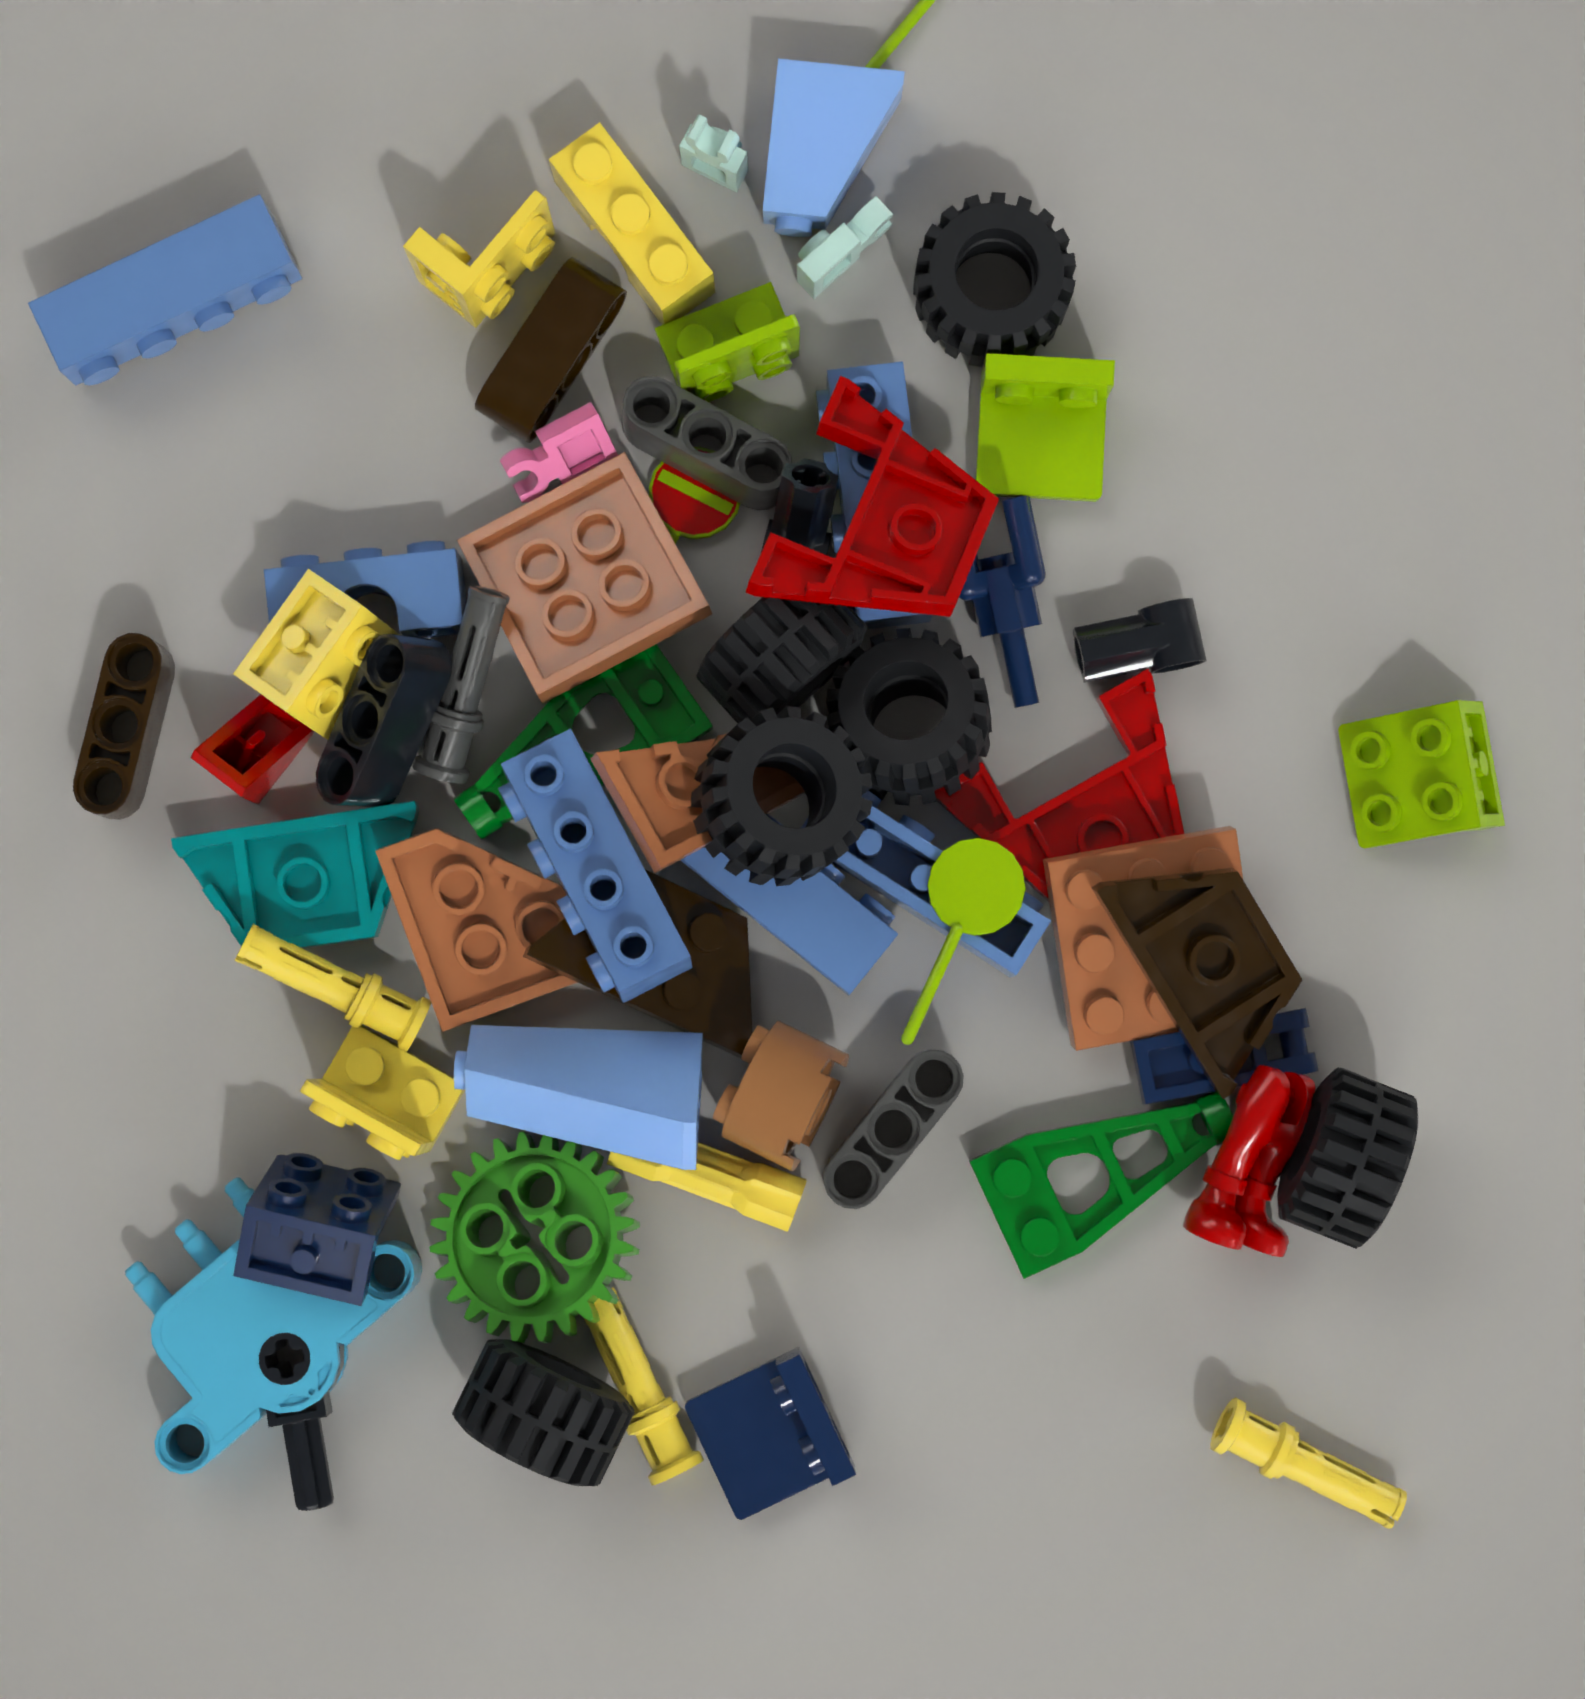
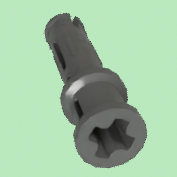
M469 586V596L451 658L452 672L449 683L431 719L422 755H417L412 764L413 769L418 773L449 783L462 784L468 781L470 771L465 765L474 733L480 732L484 724L483 714L477 709L493 658L505 608L510 600L508 595L482 586Z

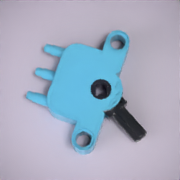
M236 1177L225 1186V1192L232 1199L233 1206L244 1218L246 1204L255 1190L249 1188L241 1178ZM186 1219L175 1228V1234L183 1242V1248L202 1271L185 1286L172 1295L153 1272H149L143 1263L139 1261L132 1264L125 1271V1276L133 1284V1290L155 1315L151 1326V1338L157 1355L192 1397L187 1404L166 1420L157 1431L154 1441L155 1454L160 1463L169 1471L178 1474L193 1473L215 1459L267 1415L269 1427L280 1425L283 1427L296 1507L301 1511L325 1508L333 1503L334 1495L321 1418L327 1417L333 1412L330 1392L343 1377L348 1360L347 1346L415 1288L422 1274L421 1259L417 1251L406 1242L391 1240L378 1244L368 1293L362 1306L233 1276L239 1240L222 1253L203 1230H199L192 1220ZM381 1254L395 1255L403 1263L405 1277L399 1288L385 1287L376 1279L374 1265ZM287 1339L291 1349H302L304 1359L294 1365L293 1371L289 1361L279 1362L277 1358V1351L287 1345ZM182 1424L195 1426L202 1433L204 1449L200 1456L188 1455L180 1449L177 1443V1432Z

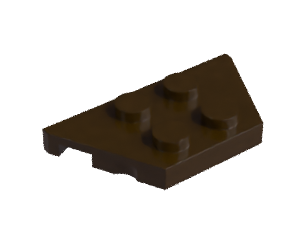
M1232 868L1099 882L1091 887L1216 1094L1225 1099L1233 1093L1238 1085L1234 1079L1253 1048L1255 1047L1259 1050L1271 1032L1274 1016L1281 1008L1287 1006L1301 984V976L1239 872Z
M646 870L691 956L693 968L623 1004L683 1032L703 1033L704 1042L741 1058L745 1046L753 1033L747 918ZM565 918L526 948L523 955L524 958L622 1003L615 987L603 993L586 960V957L596 953L586 931L584 930L573 935Z

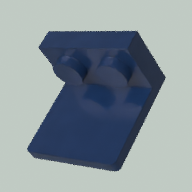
M309 1154L277 1155L246 1204L233 1276L362 1306L368 1293L378 1237L399 1197L401 1183L386 1179L382 1173L373 1169L354 1168L346 1170L325 1165L319 1158Z
M799 1347L687 1400L685 1403L687 1415L732 1511L739 1520L754 1515L828 1478L832 1486L856 1475L854 1462Z

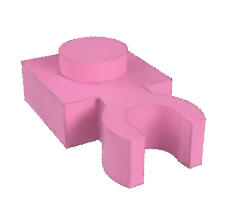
M590 402L537 429L535 433L541 446L533 450L528 448L511 450L500 459V462L509 478L516 476L522 471H531L528 477L513 485L521 502L526 503L541 496L546 491L549 482L559 478L561 484H564L616 457L618 454L599 414Z

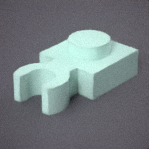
M700 114L696 116L693 124H690L679 145L682 166L736 193L748 172L747 151L741 149L742 143L739 141L740 137L736 132L730 129L727 132L723 129L709 126L707 118Z
M875 196L847 225L842 223L831 234L825 229L818 232L798 253V257L802 261L797 264V282L815 299L860 258V253L867 246L878 240L892 226L889 220L893 217V213Z

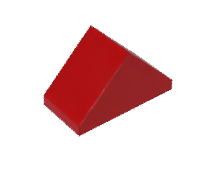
M260 694L194 749L191 759L239 796L259 805L315 731Z

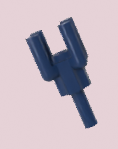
M1027 495L1002 501L1012 552L978 559V555H976L959 596L960 599L965 601L972 600L980 637L999 634L1014 708L1039 703L1024 628L1042 624L1035 587L1044 581L1046 572L1031 501Z

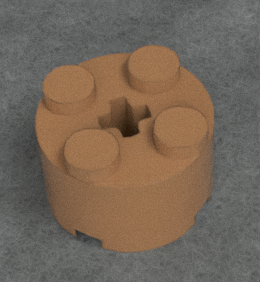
M777 1021L770 1030L760 1025H757L741 1057L742 1061L750 1065L739 1086L736 1087L729 1084L716 1106L713 1119L724 1124L722 1129L723 1138L790 1171H794L801 1160L790 1154L796 1144L800 1145L802 1143L810 1147L841 1081L830 1077L834 1063L836 1062L847 1067L849 1054L788 1024Z

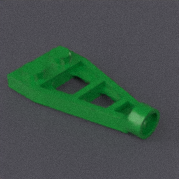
M657 644L551 699L475 784L453 798L481 840L501 828L502 824L513 820L498 790L499 787L508 783L501 763L529 750L548 738H552L570 728L572 730L576 716L597 695L609 694L613 696L635 727L634 738L626 746L618 748L619 752L650 748L653 744L677 741V744L694 742L713 730L712 723ZM582 749L601 787L605 786L591 761L594 754H590ZM487 792L496 794L500 799V809L496 813L492 811L483 798V795Z
M1213 1091L1195 1099V1102L1028 1133L969 1160L1023 1279L1082 1253L1215 1145H1221L1233 1119L1232 1111L1226 1100ZM1198 1113L1208 1132L1206 1136L1198 1134L1193 1128V1118ZM1145 1130L1158 1132L1167 1148L1165 1160L1136 1179L1125 1177L1113 1152L1114 1143L1120 1138ZM1081 1153L1095 1155L1103 1162L1109 1175L1108 1189L1099 1200L1084 1212L1079 1214L1067 1213L1062 1209L1047 1177L1048 1167L1057 1158Z

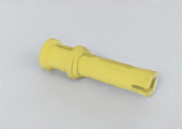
M252 924L234 960L252 969L261 971L277 981L344 1012V1019L348 1020V1024L355 1028L364 1024L397 1040V1048L405 1052L412 1045L431 1005V1000L425 997H421L416 1001L383 985V977L375 973L372 975L366 973L364 977H361L293 943L280 939L255 924Z
M612 1287L611 1289L615 1292L616 1296L618 1297L615 1287ZM598 1298L594 1305L598 1311L600 1321L593 1323L585 1318L584 1320L594 1337L595 1344L614 1384L634 1409L635 1413L626 1431L628 1435H636L652 1470L648 1475V1479L653 1486L691 1469L701 1463L704 1458L700 1451L692 1450L676 1416L680 1411V1407L677 1401L672 1400L671 1396L665 1398L633 1327L627 1319L620 1300L617 1304H613Z
M1236 1397L1231 1399L1226 1405L1213 1431L1210 1442L1211 1450L1219 1454L1229 1451L1259 1466V1473L1269 1479L1273 1477L1278 1479L1283 1475L1351 1510L1353 1509L1369 1517V1519L1387 1529H1391L1394 1526L1395 1520H1399L1407 1500L1406 1491L1385 1481L1383 1482L1299 1439V1433L1295 1431L1294 1426L1286 1422L1276 1425L1246 1410V1403Z

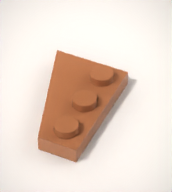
M726 734L718 735L715 739L677 744V741L653 744L650 748L619 752V749L596 752L591 758L594 767L654 873L704 848L712 841L708 831L697 834L693 820L702 813V808L691 807V792L701 784L694 780L698 767L708 758L706 756L708 752ZM767 766L755 768L753 791L758 805L765 814L805 794L799 782L787 772Z

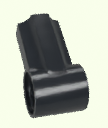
M805 458L797 463H785L774 518L769 520L762 550L770 532L828 555L832 533L827 532L829 520L832 517L839 476L832 473L827 468L826 463Z
M1193 598L1154 604L1138 610L1137 615L1084 625L1073 629L1076 659L1084 683L1123 676L1150 669L1152 674L1165 673L1196 666L1207 661Z

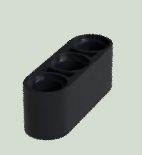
M383 634L372 641L365 653L318 762L316 786L325 802L331 805L378 807L390 805L395 801L429 728L433 714L436 712L449 683L452 672V660L448 649L442 642L435 639L395 634Z

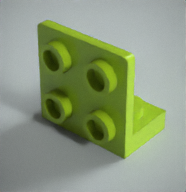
M772 282L655 328L657 339L676 385L707 402H712L726 396L734 390L732 383L756 374L758 380L775 377L792 367L791 359L799 357V323L795 314L785 316Z
M986 353L981 371L976 480L995 496L999 497L1027 495V497L1035 499L1098 501L1102 496L1106 402L1114 386L1115 360Z
M1456 700L1345 723L1339 726L1338 732L1356 834L1361 848H1373L1460 831H1475L1505 826L1483 701Z

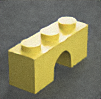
M600 122L548 159L556 185L589 229L592 231L596 228L607 241L623 265L628 281L662 325L685 316L715 294L713 271Z

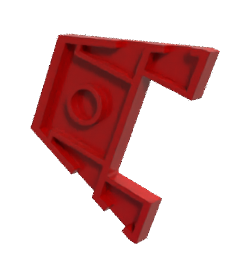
M840 376L819 422L816 435L877 460V463L836 557L832 558L770 532L749 579L745 593L756 597L951 617L999 498L938 449L934 448L931 452L902 430L904 422L887 409L882 412L878 411L859 395L861 390L859 386L850 379Z
M1149 669L1142 671L1096 698L1097 703L1127 753V757L1019 818L1013 817L983 762L979 763L980 770L972 780L963 773L959 776L961 789L951 796L948 795L944 787L934 791L936 801L977 838L997 842L1010 851L1023 870L1024 880L1048 902L1043 859L1185 834L1175 784L1172 783L1165 749L1167 744L1154 694L1156 692L1154 680Z

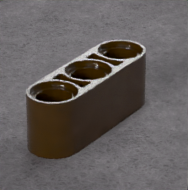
M569 258L557 272L486 380L476 399L475 410L527 443H531L537 437L535 431L547 424L614 322L624 304L627 291L576 258Z
M127 633L117 637L109 645L105 653L73 779V792L76 801L84 810L107 819L121 820L129 817L142 804L175 676V663L172 655L165 647L140 633ZM143 650L150 651L153 656V668L150 674L144 679L131 681L127 673V664L130 658L137 652ZM124 712H134L138 720V728L135 735L129 741L117 743L112 735L114 720ZM117 773L122 781V792L115 802L109 805H102L96 795L97 785L105 775Z

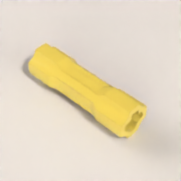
M698 1142L696 1170H682L610 1152L607 1165L650 1181H661L733 1208L746 1217L786 1232L790 1228L807 1182L804 1178L764 1163H753Z

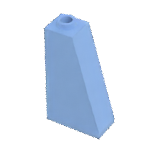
M471 1025L467 1051H456L454 1088L465 1090L468 1117L682 1170H696L702 1090L703 1033Z

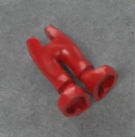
M1259 1065L1249 1081L1243 1083L1236 1098L1237 1108L1227 1135L1212 1165L1207 1166L1202 1178L1207 1185L1202 1193L1192 1201L1183 1222V1227L1187 1231L1204 1240L1227 1248L1240 1250L1242 1245L1271 1256L1284 1257L1289 1244V1238L1285 1230L1268 1217L1266 1201H1272L1277 1188L1276 1182L1292 1156L1304 1130L1316 1090L1314 1080L1306 1075L1293 1072L1283 1073L1280 1069Z

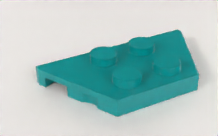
M416 801L176 837L171 838L172 848L180 858H183L203 887L202 891L215 910L222 914L230 926L231 933L241 946L252 924L303 949L376 938L379 936L392 895L375 851L376 849L412 837L419 815V805Z

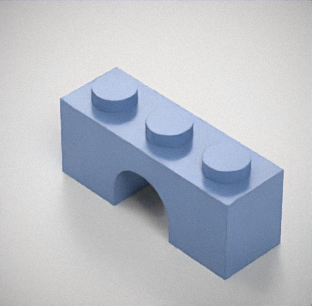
M445 542L412 543L407 545V554L382 556V549L379 548L353 549L344 552V561L319 563V557L316 555L289 556L280 560L281 568L264 569L269 623L308 569L354 600L369 594H380L394 600L397 608L399 631L403 636L432 638L458 635L467 603L462 558L455 548L445 549Z

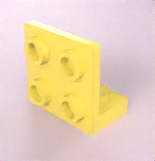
M535 190L471 266L467 264L471 260L469 254L444 233H441L435 240L419 227L403 245V248L418 282L477 328L486 316L494 319L506 308L515 293V289L511 286L526 268L533 272L545 262L555 246V241L552 240L555 229L547 198Z
M308 569L233 675L328 740L365 653L372 641L383 634H400L356 600Z
M363 1025L358 1028L351 1027L323 1078L306 1079L300 1089L301 1093L313 1099L309 1107L311 1112L341 1128L345 1124L353 1126L356 1123L370 1131L366 1139L369 1145L397 1160H401L402 1156L409 1158L410 1155L417 1156L431 1151L465 1091L454 1088L453 1076L409 1051L405 1052L397 1048L396 1044Z

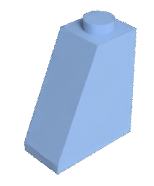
M778 58L763 201L764 224L775 225L774 232L792 237H809L812 235V229L826 230L902 99L905 71Z

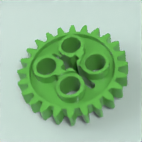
M523 1131L518 1133L516 1150L512 1151L506 1142L499 1138L494 1139V1159L489 1160L474 1151L470 1154L476 1169L472 1176L456 1170L452 1172L451 1175L455 1182L461 1187L458 1195L439 1193L438 1199L449 1207L451 1211L449 1217L431 1219L430 1225L445 1231L446 1240L433 1244L429 1249L431 1253L448 1257L449 1263L442 1266L434 1274L437 1279L443 1281H457V1284L446 1297L449 1302L460 1304L471 1300L464 1316L467 1321L477 1323L489 1314L486 1333L499 1337L510 1322L512 1341L524 1343L529 1335L531 1326H533L538 1341L551 1343L553 1327L557 1323L565 1335L573 1337L577 1335L576 1315L580 1314L593 1323L600 1321L598 1311L594 1305L598 1298L617 1304L619 1299L609 1287L612 1279L631 1281L632 1275L621 1267L619 1262L621 1257L639 1254L640 1249L623 1241V1234L639 1228L640 1222L633 1218L622 1217L620 1211L627 1208L634 1201V1198L627 1192L612 1194L611 1191L622 1178L621 1174L611 1169L598 1175L604 1161V1156L594 1150L580 1161L582 1153L581 1144L567 1141L559 1152L558 1139L543 1135L539 1147L536 1148L532 1136ZM543 1176H551L555 1183L553 1198L548 1204L540 1208H534L529 1195L532 1184ZM508 1190L511 1193L516 1206L525 1220L543 1228L539 1234L540 1241L569 1274V1281L567 1283H560L554 1268L541 1251L526 1246L531 1239L530 1234L519 1219L502 1202L501 1194L504 1191ZM492 1215H499L503 1222L502 1236L496 1244L484 1248L479 1240L480 1226L486 1218ZM587 1226L592 1234L590 1250L585 1256L572 1260L566 1251L568 1235L578 1227ZM528 1266H535L540 1274L539 1288L533 1296L521 1300L515 1291L517 1275L522 1269Z

